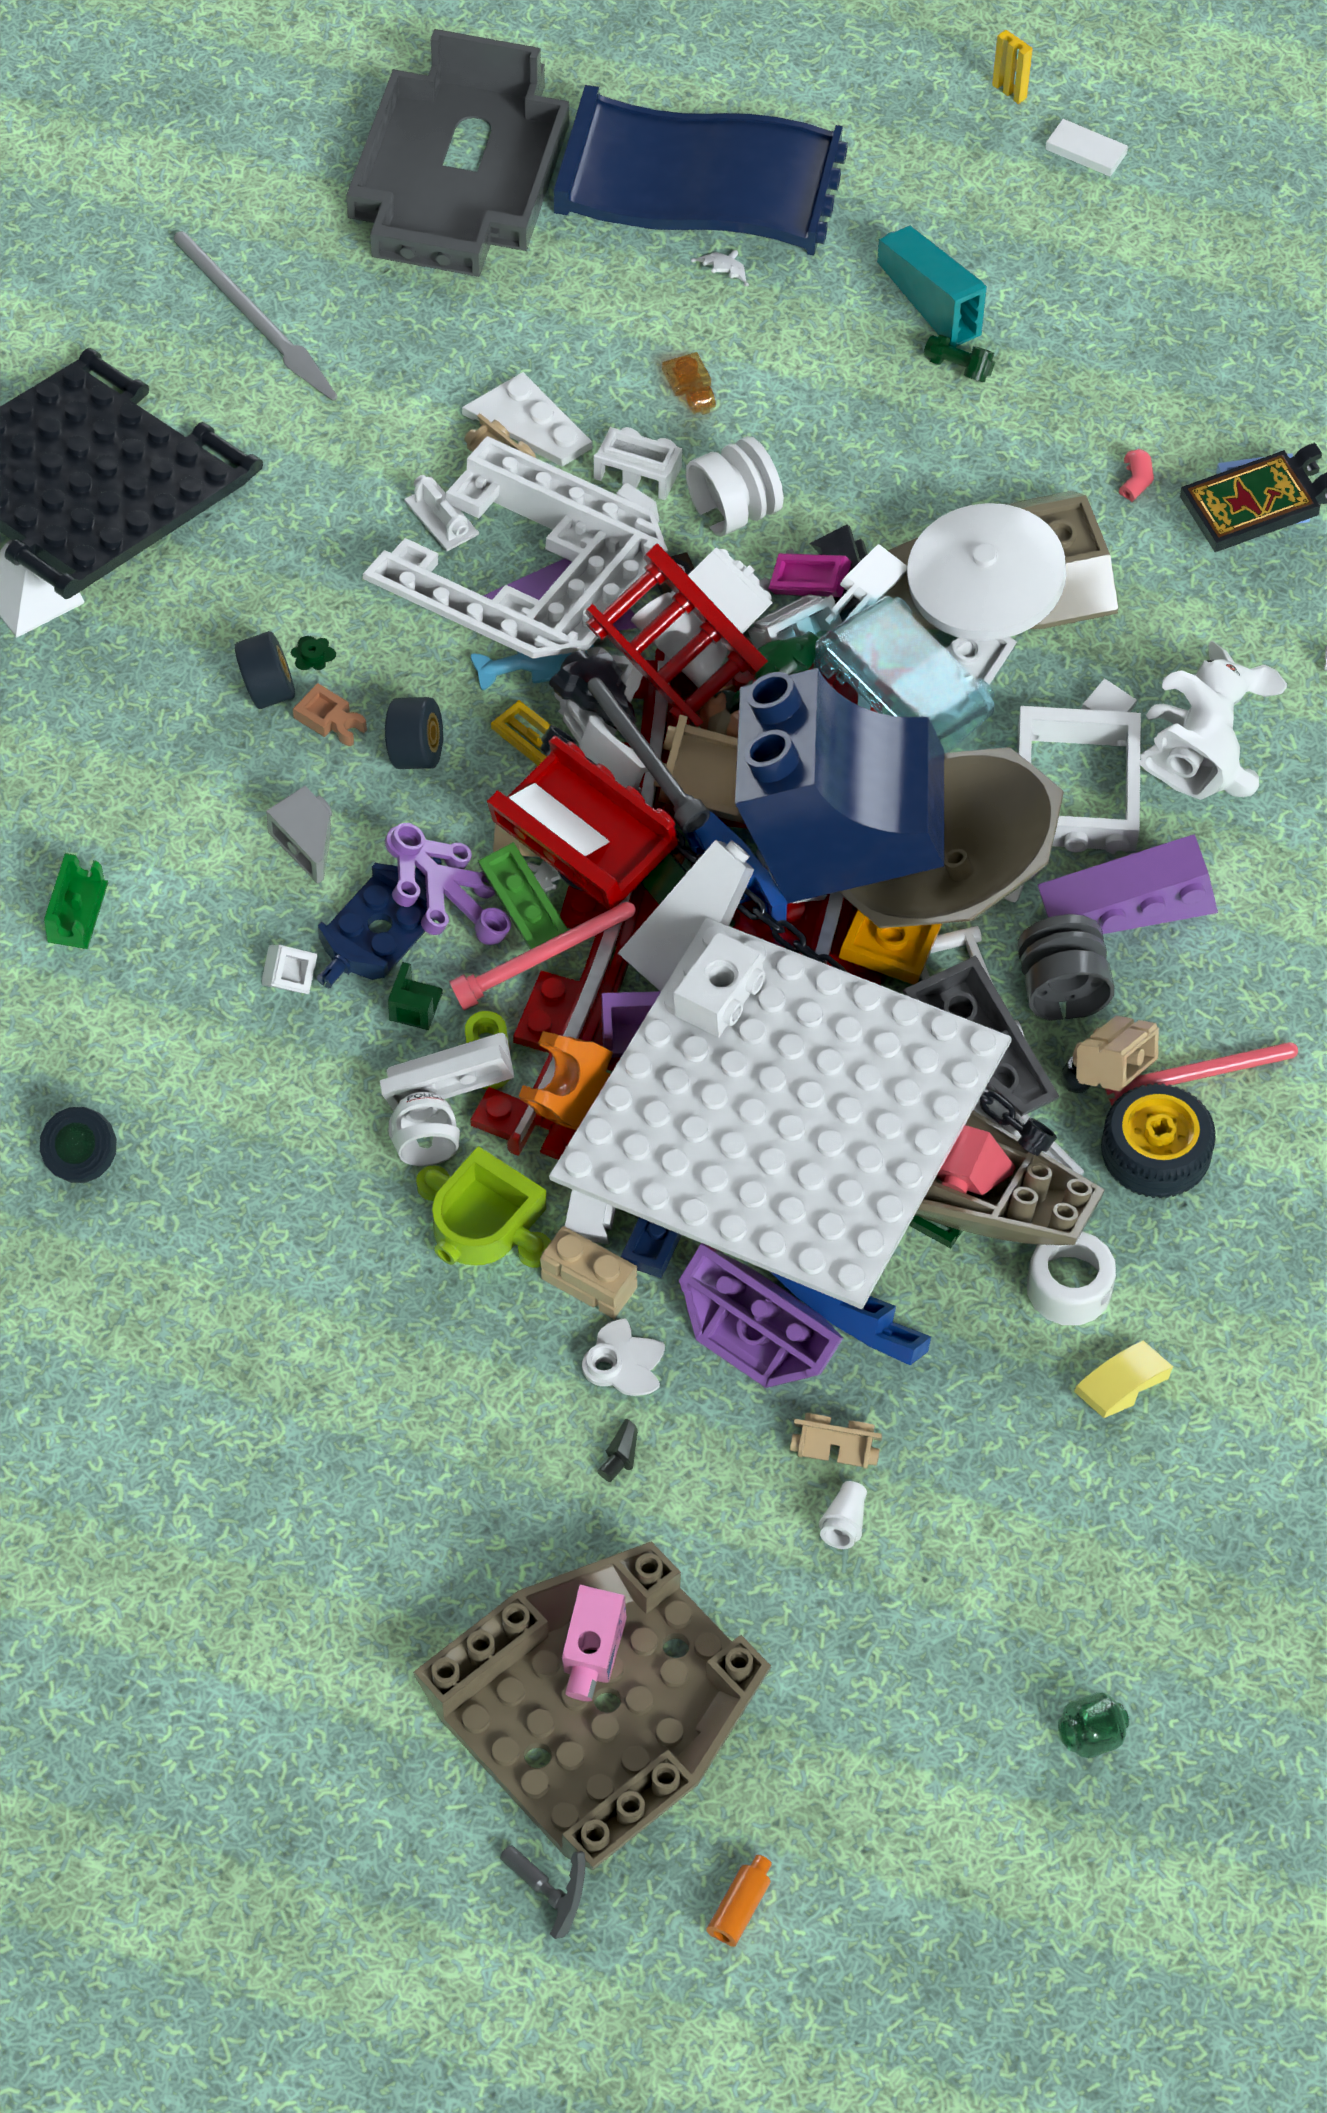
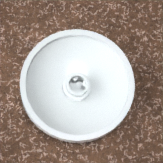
M985 503L956 509L930 524L918 537L908 559L907 576L912 600L918 611L929 623L941 631L959 638L987 641L1015 636L1041 622L1054 609L1063 593L1066 580V564L1060 540L1052 528L1042 519L1029 511L1011 505Z

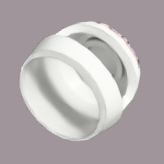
M419 1092L408 1095L399 1102L389 1120V1136L400 1159L406 1164L413 1166L440 1164L453 1157L458 1150L460 1130L456 1126L454 1112L449 1103L435 1093ZM433 1136L430 1148L419 1146L417 1139Z

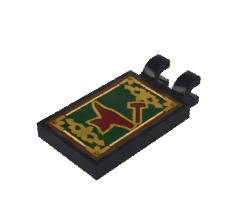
M1314 442L1301 448L1291 458L1283 450L1182 486L1180 498L1214 552H1218L1318 516L1320 504H1327V472L1316 478L1313 483L1308 477L1319 473L1320 470L1315 460L1322 458V452Z

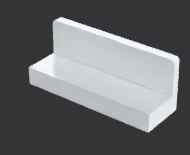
M498 1033L391 1066L387 1069L388 1078L380 1080L383 1097L394 1111L402 1099L413 1093H435L443 1099H447L514 1078L508 1039L504 1033Z

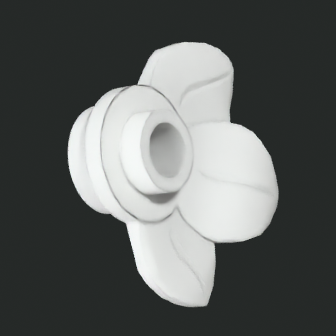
M625 1318L610 1322L601 1328L598 1332L596 1345L584 1355L582 1361L583 1374L592 1384L597 1386L612 1385L625 1395L640 1396L650 1394L660 1387L657 1377L651 1370L660 1362L665 1351V1344L649 1338L631 1337V1328ZM600 1362H608L612 1368L609 1370H599L596 1368V1365Z

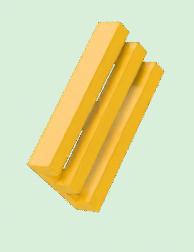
M1004 30L997 35L992 86L997 89L1003 86V93L1006 96L1014 93L1013 101L1020 104L1027 98L1033 48L1010 31Z
M518 700L491 722V729L538 766L546 756L505 723H508L539 749L543 744L540 735L530 727L524 726L514 716L519 714L543 734H545L550 724Z

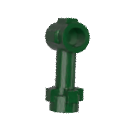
M932 335L928 339L924 355L931 359L930 362L940 365L944 360L966 367L964 376L980 382H985L987 376H991L995 361H992L994 352L973 346L971 353L950 346V338L944 335H939L938 337Z

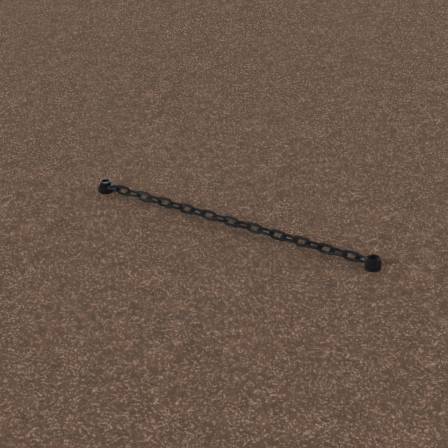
M550 725L541 738L543 744L540 749L546 755H549L551 752L549 740L553 736H557L565 743L571 741L577 744V742L563 730ZM586 757V759L593 763L595 766L597 765L591 759ZM675 829L676 837L679 841L671 853H680L692 863V867L703 854L697 855L685 846L684 836ZM748 888L745 889L744 894L757 903L759 907H753L752 912H750L739 903L737 909L752 920L760 919L772 928L773 938L784 948L796 953L801 952L804 956L824 964L827 961L834 968L847 972L831 956L827 954L818 955L806 945V937L802 932L786 920L777 921L766 912L765 903ZM744 894L742 895L741 900L745 899ZM785 927L800 939V941H793V946L778 934L785 933ZM984 1091L979 1099L981 1109L1002 1126L1011 1125L1021 1135L1018 1143L1031 1154L1039 1156L1042 1151L1047 1152L1057 1139L1056 1134L1051 1129L1034 1118H1029L1025 1124L1016 1117L1015 1108L994 1091ZM993 1098L1009 1111L1002 1114L1003 1119L986 1105L993 1104Z

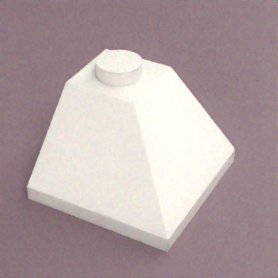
M10 540L0 550V617L17 638L84 604V600L80 592L69 599L62 598L54 592L52 585L21 564L16 566L5 558V551L12 542Z

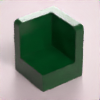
M402 962L388 998L389 1021L429 1031L443 994L442 988L413 981L411 964Z

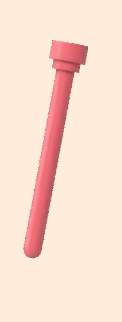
M624 902L477 977L474 974L468 977L463 974L449 981L462 1009L465 1011L479 1004L478 999L484 997V991L631 918L635 914V906L630 902Z
M1288 1042L1137 1076L1121 1091L1106 1088L1105 1090L1107 1095L1114 1093L1115 1098H1109L1111 1105H1113L1124 1093L1141 1085H1154V1083H1158V1085L1165 1084L1166 1086L1288 1060L1297 1056L1298 1047L1296 1044Z

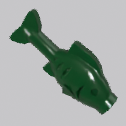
M810 631L803 636L765 643L757 650L768 662L755 673L754 679L757 680L773 672H783L791 675L809 670L816 655L823 650L822 643ZM753 679L750 682H748L745 686L751 685L753 683ZM740 689L737 692L729 690L718 691L713 696L716 698L719 693L723 692L726 696L725 709L730 714L739 710Z

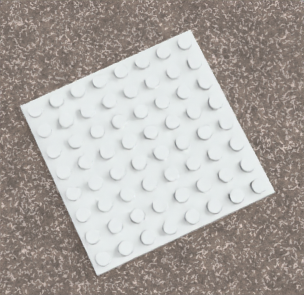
M706 918L549 1177L553 1182L863 1309L1009 1047L1011 1036ZM717 932L762 952L763 971L765 972V980L760 990L755 995H749L743 1004V1010L737 1022L732 1026L728 1025L720 1037L714 1036L675 1017L673 992Z

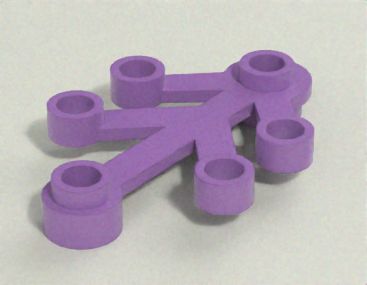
M401 823L389 830L385 837V846L388 852L397 859L398 883L392 892L393 899L397 904L404 907H410L415 903L420 895V887L415 882L416 866L425 875L427 911L421 920V926L427 933L440 935L449 923V916L445 912L444 906L445 894L475 924L476 937L480 942L486 945H494L504 940L511 928V921L508 915L498 908H486L483 910L460 887H471L479 897L484 899L495 895L492 887L483 884V882H489L482 871L464 870L472 858V852L465 844H447L426 840L421 829L410 823ZM431 857L444 859L447 866L438 865Z

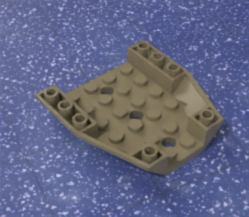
M652 1541L518 1590L413 1672L441 1722L566 1858L571 1860L574 1852L583 1851L585 1853V1867L591 1870L598 1867L698 1786L771 1669V1665L742 1635L731 1641L680 1588L681 1571ZM580 1585L625 1596L627 1618L610 1680L608 1683L596 1682L592 1701L573 1699L565 1694L570 1674L564 1672L562 1656ZM680 1639L688 1645L689 1651L683 1657L673 1658L664 1652L663 1646L669 1640ZM587 1650L584 1653L592 1654L596 1650ZM611 1693L619 1698L621 1704L615 1711L606 1713L598 1710L594 1702L599 1695ZM535 1748L546 1750L551 1756L550 1762L542 1768L529 1766L524 1758L530 1750Z

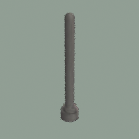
M599 678L590 679L588 690L673 803L674 820L684 833H691L702 827L710 817V812L703 802L691 795H686L603 681Z

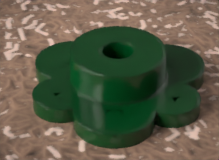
M312 636L301 637L298 640V647H294L290 652L291 656L296 658L295 666L300 670H309L312 667L315 670H322L326 667V662H330L336 657V651L328 647L329 641L326 638L316 640Z

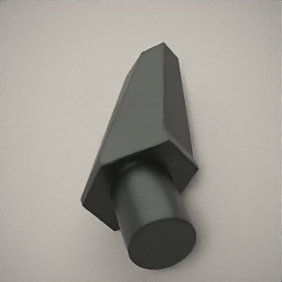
M628 1419L624 1420L611 1444L605 1450L609 1458L598 1469V1474L608 1482H611L623 1468L626 1470L633 1469L638 1429Z

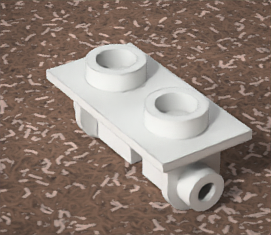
M420 475L415 479V494L405 498L404 502L446 552L479 535L478 530L461 510L448 503L446 493L432 477Z

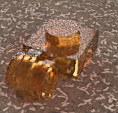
M697 352L662 362V371L676 396L686 394L689 407L693 406L691 409L693 414L701 412L702 415L710 413V409L716 407L714 393L710 387L711 377Z

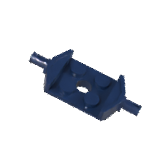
M431 857L438 865H442L440 858ZM374 863L372 866V877L327 926L323 922L318 925L319 939L325 952L332 960L317 975V980L321 985L324 986L325 984L326 988H331L343 972L347 975L352 972L370 980L385 978L426 932L421 926V920L427 911L425 875L417 867L415 868V882L420 887V895L412 906H401L393 899L392 892L398 883V866ZM377 920H385L392 925L387 932L375 933L369 929L370 924Z

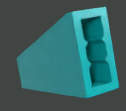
M911 225L898 231L890 232L879 239L877 263L938 335L949 337V345L957 347L982 335L987 286L979 278Z

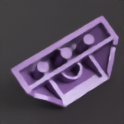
M703 1243L700 1244L679 1279L681 1290L685 1295L687 1310L696 1341L765 1388L821 1375L843 1339L832 1325L812 1308L749 1266Z

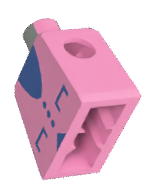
M584 1585L579 1586L562 1656L564 1672L570 1674L565 1692L567 1696L581 1701H592L596 1682H609L627 1618L624 1595ZM587 1650H596L592 1654L584 1653Z

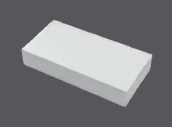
M1062 119L1046 142V150L1110 177L1126 156L1128 146L1065 119Z

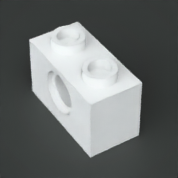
M717 932L673 992L675 1017L714 1036L720 1037L728 1025L732 1026L737 1022L742 1013L743 1004L749 995H755L763 985L765 972L763 971L762 952Z

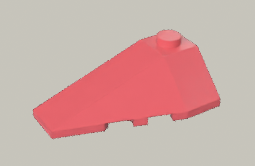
M965 1125L936 1178L942 1182V1185L964 1194L970 1191L984 1195L1010 1177L1016 1167L990 1132Z

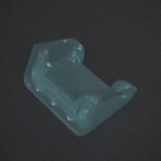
M890 596L883 597L829 630L816 642L815 666L828 679L837 672V680L842 685L847 681L878 713L898 717H929L944 748V753H949L994 713L995 706L992 698L995 697V694L988 683L981 678L976 680L912 617L910 607L899 597L895 599Z

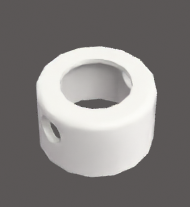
M1086 1232L1081 1233L1075 1245L1038 1244L1030 1259L1027 1276V1295L1034 1309L1047 1320L1061 1325H1082L1095 1320L1107 1309L1112 1297L1116 1278L1115 1259L1107 1245L1096 1236ZM1060 1257H1076L1089 1262L1099 1272L1096 1279L1089 1285L1080 1288H1069L1059 1284L1052 1278L1048 1270V1261Z

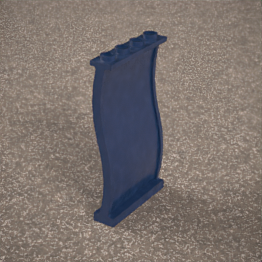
M585 85L554 187V213L569 215V212H573L600 221L655 230H718L746 233L804 248L807 250V255L814 256L817 244H825L828 222H823L824 216H832L835 195H830L831 190L838 191L841 168H837L838 163L845 164L848 142L842 141L843 126L836 125L835 130L830 131L804 122L774 116L742 113L703 114L660 111L602 96L598 86Z

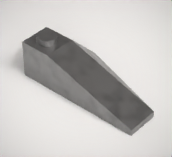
M976 955L903 990V994L1011 1036V1043L987 1086L1008 1101L1019 1115L1024 1116L1059 1098L1057 1091Z

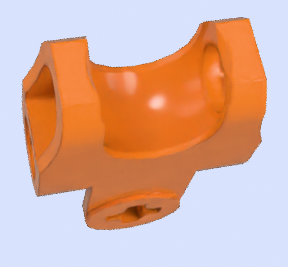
M543 1031L539 1044L550 1051L555 1059L554 1076L551 1082L542 1089H533L523 1085L518 1097L533 1108L539 1116L577 1131L611 1075L606 1071L613 1052L594 1042Z

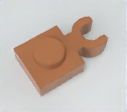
M319 683L293 708L294 719L323 737H326L333 730L337 733L339 741L347 746L354 744L353 733L348 731V729L356 728L363 733L367 731L366 719L359 713L350 712L348 701Z

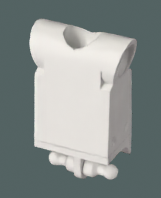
M716 547L688 575L742 634L773 603L771 601V594L760 586L759 579L753 574L755 569L751 565L746 567L740 560H733L725 549H718ZM675 592L665 593L646 604L632 617L631 622L642 631L673 602L672 596ZM690 612L688 615L684 613L653 643L671 659L701 631L699 626L703 622L693 612ZM721 641L716 644L712 642L682 672L699 688L720 668L727 655V648Z

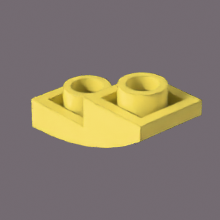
M1143 1340L1121 1351L1096 1368L1076 1385L1074 1392L1099 1415L1106 1418L1133 1406L1139 1392L1168 1380L1173 1366Z

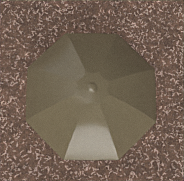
M1011 747L944 753V867L839 891V893L879 928L974 921L1034 877L1048 864L1064 792Z

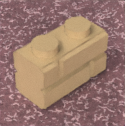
M1116 1015L1101 1028H1096L1093 1034L1085 1041L1077 1043L1073 1052V1064L1077 1067L1076 1079L1081 1084L1096 1087L1101 1084L1102 1088L1121 1091L1158 1059L1159 1027L1153 1022L1143 1020L1134 1022L1132 1018Z
M565 1226L558 1231L540 1258L542 1280L593 1308L599 1306L600 1312L613 1319L616 1318L637 1289L636 1265Z

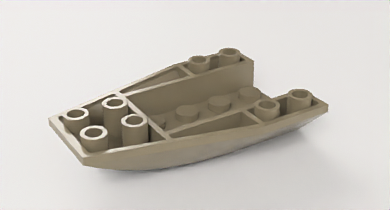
M1067 491L1005 504L1029 511L1042 519L1055 532L1064 550L1066 580L1063 593L1054 609L1041 622L1030 629H1046L1118 614L1111 556L1086 495ZM918 538L888 550V552L908 566L911 550ZM907 573L881 598L886 615L878 620L881 630L938 629L929 623L916 608L910 594Z
M973 1110L965 1125L991 1133L1016 1168L1013 1174L984 1195L970 1191L964 1194L942 1185V1182L935 1178L915 1215L954 1229L1000 1240L1039 1245H1075L1100 1202L1105 1189L1044 1152H1041L1039 1156L1031 1154L1018 1143L1019 1137Z

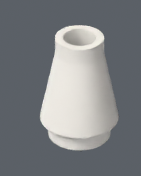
M854 1481L844 1482L840 1492L820 1519V1536L826 1544L838 1549H848L860 1540L862 1536L864 1502L867 1495V1490L863 1485Z

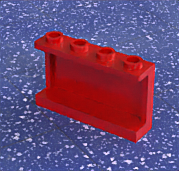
M553 736L549 740L550 754L507 797L497 790L487 800L492 821L610 910L618 906L678 845L674 828L675 822L663 809L657 808L654 810L646 804L643 796L632 786L625 788L615 781L614 775L604 765L598 763L595 766L587 760L583 751L571 741L565 743L557 736ZM535 783L610 842L584 856L509 797Z

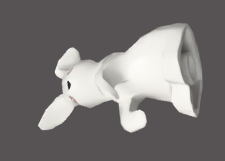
M1211 641L1208 645L1210 660H1204L1196 675L1177 671L1164 677L1162 688L1164 690L1177 689L1184 693L1191 704V708L1185 710L1167 704H1155L1146 714L1148 720L1162 718L1173 723V725L1159 732L1154 738L1155 745L1140 754V765L1174 790L1200 800L1223 790L1234 797L1252 796L1259 788V776L1254 770L1244 769L1240 766V745L1233 730L1234 705L1249 691L1263 697L1282 694L1287 688V683L1277 670L1269 666L1261 665L1249 669L1236 664L1225 649Z

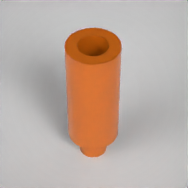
M756 1855L751 1865H742L706 1928L710 1936L731 1947L737 1945L771 1883L770 1878L767 1876L772 1865L769 1859L762 1855Z

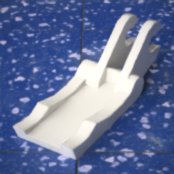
M878 544L842 580L840 586L847 590V592L832 608L833 612L825 619V622L830 625L853 596H855L861 602L845 619L846 623L838 630L839 633L844 635L867 606L872 609L883 595L907 573V565Z
M569 699L567 708L572 715L564 711L563 721L578 741V747L594 763H600L608 768L614 775L615 781L623 787L632 786L640 793L641 788L639 785L644 772H648V769L633 749L614 737L605 727L602 717L596 712L582 710Z

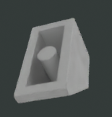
M304 786L266 811L268 833L318 884L324 880L331 837L330 817L332 816V811L323 797L319 795L316 797Z

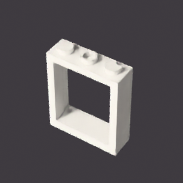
M1020 706L1017 753L1030 763L1032 741L1126 746L1125 820L1059 816L1052 846L1065 847L1072 852H1082L1086 849H1104L1111 854H1115L1117 851H1124L1125 853L1127 851H1136L1140 831L1141 713Z

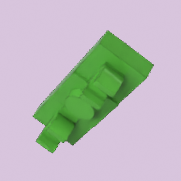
M514 842L478 860L480 869L530 950L568 931Z

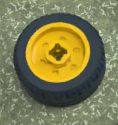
M1154 1083V1085L1147 1084V1086L1141 1085L1133 1090L1130 1089L1114 1102L1106 1116L1101 1140V1151L1105 1166L1110 1171L1111 1176L1117 1182L1119 1181L1121 1186H1125L1127 1190L1130 1189L1133 1193L1137 1192L1138 1195L1143 1194L1145 1197L1151 1196L1152 1198H1169L1171 1195L1172 1197L1177 1194L1180 1195L1197 1185L1209 1169L1216 1140L1212 1116L1206 1109V1106L1200 1100H1197L1196 1096H1192L1190 1092H1185L1184 1089H1179L1177 1086L1171 1087L1172 1085L1166 1086L1165 1084L1158 1085V1083Z

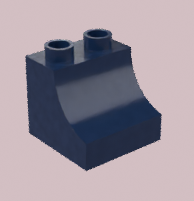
M818 668L791 675L783 672H773L760 677L751 685L740 687L735 805L787 904L944 867V748L929 717L891 716L858 706L830 686Z

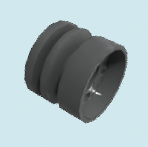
M1074 914L1051 916L1034 923L1023 931L1018 939L1017 950L1021 960V970L1025 975V989L1029 1008L1036 1016L1048 1021L1063 1020L1059 1002H1066L1065 1019L1083 1018L1096 1014L1110 1003L1114 997L1115 986L1110 964L1106 960L1107 949L1104 944L1103 931L1096 920L1084 915Z

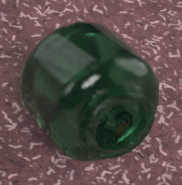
M1096 1692L1073 1700L1064 1707L1062 1717L1058 1722V1731L1063 1744L1069 1751L1075 1752L1082 1758H1093L1116 1750L1124 1743L1126 1728L1129 1726V1716L1121 1703L1116 1702L1107 1693Z

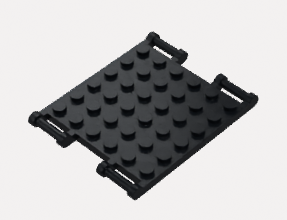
M92 348L85 349L78 360L0 406V532L12 540L5 551V558L16 566L21 564L52 585L54 592L64 599L73 597L245 485L263 467L262 459L254 454H245L215 434L214 428L205 422L197 424L192 433L185 437L138 406L137 403L148 395L149 386L140 379L133 380L102 360L101 354ZM93 371L122 390L123 393H118L89 372ZM202 446H207L214 452L218 453L219 455H221L222 457L236 465L237 468H232L231 466H229L228 464H226L225 462H223L222 460H220L219 458H217L216 456L202 448Z

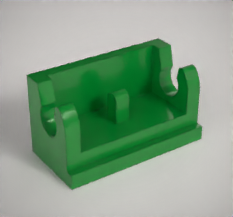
M65 853L44 917L48 943L88 949L109 882L104 880L102 866L96 860H93L90 870H84L79 866L80 861L76 855Z

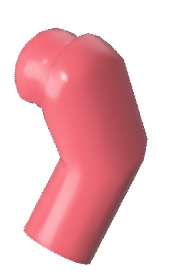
M1142 449L1131 450L1124 458V463H1129L1126 468L1131 471L1132 476L1119 488V493L1131 502L1152 484L1154 480L1151 456Z

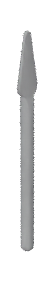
M178 231L174 235V242L284 356L283 360L286 367L329 399L336 400L337 394L309 352L303 346L294 345L187 233Z

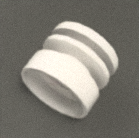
M746 436L739 439L735 444L730 443L721 450V455L717 452H710L690 461L686 465L687 486L698 513L702 515L714 508H718L724 516V521L710 526V529L717 536L722 537L743 528L748 523V518L758 521L766 514L772 515L783 507L782 484L776 467L765 448L754 437Z

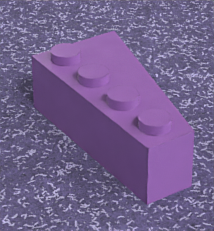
M1195 834L1037 884L1048 918L1065 914L1084 915L1096 920L1102 928L1103 934L1218 913L1209 873Z

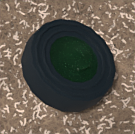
M69 1107L57 1112L45 1124L40 1136V1153L45 1166L56 1177L70 1183H86L100 1177L111 1166L116 1155L117 1138L112 1125L101 1113L87 1107Z

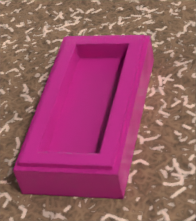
M778 553L768 589L775 595L806 596L809 594L829 597L830 595L842 597L844 588L840 584L849 573L851 561L842 555Z

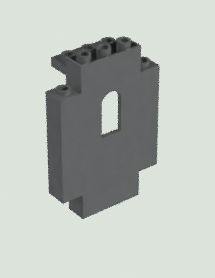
M434 29L431 36L432 66L428 75L392 70L346 194L347 214L350 219L374 223L370 234L371 253L374 258L480 277L490 245L527 251L569 127V101L542 96L545 88V64L541 63V48ZM475 118L489 124L491 133L477 172L443 166L455 129L460 122Z

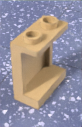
M680 715L677 727L668 726L663 749L669 750L670 754L667 764H663L687 795L700 799L706 808L717 817L745 824L735 805L738 738L689 726L686 724L688 717ZM654 780L653 786L660 787L656 780ZM661 788L658 802L673 805Z

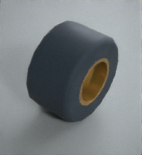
M267 631L235 644L236 659L243 681L253 703L258 709H263L295 697V688L289 666L273 632Z
M431 697L394 698L388 706L385 719V742L390 762L396 769L435 768L440 760L444 740L442 715L438 704Z

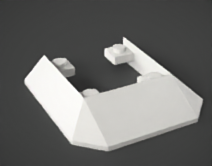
M487 436L467 458V470L446 492V500L451 506L477 518H480L494 502L552 529L553 531L546 537L545 549L572 561V563L549 590L538 600L505 585L491 600L433 573V569L438 565V553L406 538L392 553L384 550L363 573V579L526 656L539 658L573 653L578 650H588L598 637L585 623L590 619L585 614L586 609L591 604H594L602 613L646 572L644 567L647 565V562L643 558L655 544L658 543L667 554L668 549L653 511Z

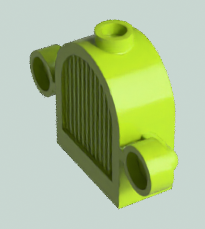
M477 1146L451 1177L444 1168L435 1165L427 1166L418 1173L416 1185L419 1195L425 1200L433 1201V1229L437 1243L434 1251L441 1260L450 1265H453L455 1262L474 1266L486 1265L501 1259L517 1245L518 1257L524 1265L531 1268L541 1267L540 1258L551 1243V1240L545 1234L531 1232L529 1229L547 1209L546 1189L480 1146Z

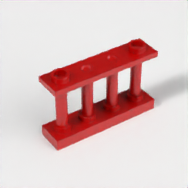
M657 543L643 558L647 562V565L644 567L646 572L602 613L594 604H591L585 612L590 619L585 623L600 640L607 637L672 706L668 712L677 723L679 716L683 715L688 717L687 725L698 728L703 721L696 712L737 673L741 672L743 674L748 670L753 676L768 660ZM665 582L675 592L672 596L673 602L628 642L613 624L656 583L661 585ZM690 612H693L703 622L699 626L701 631L656 672L641 656V653L682 614L686 613L688 615ZM721 641L730 651L727 655L728 661L684 701L668 683L712 642L716 644Z

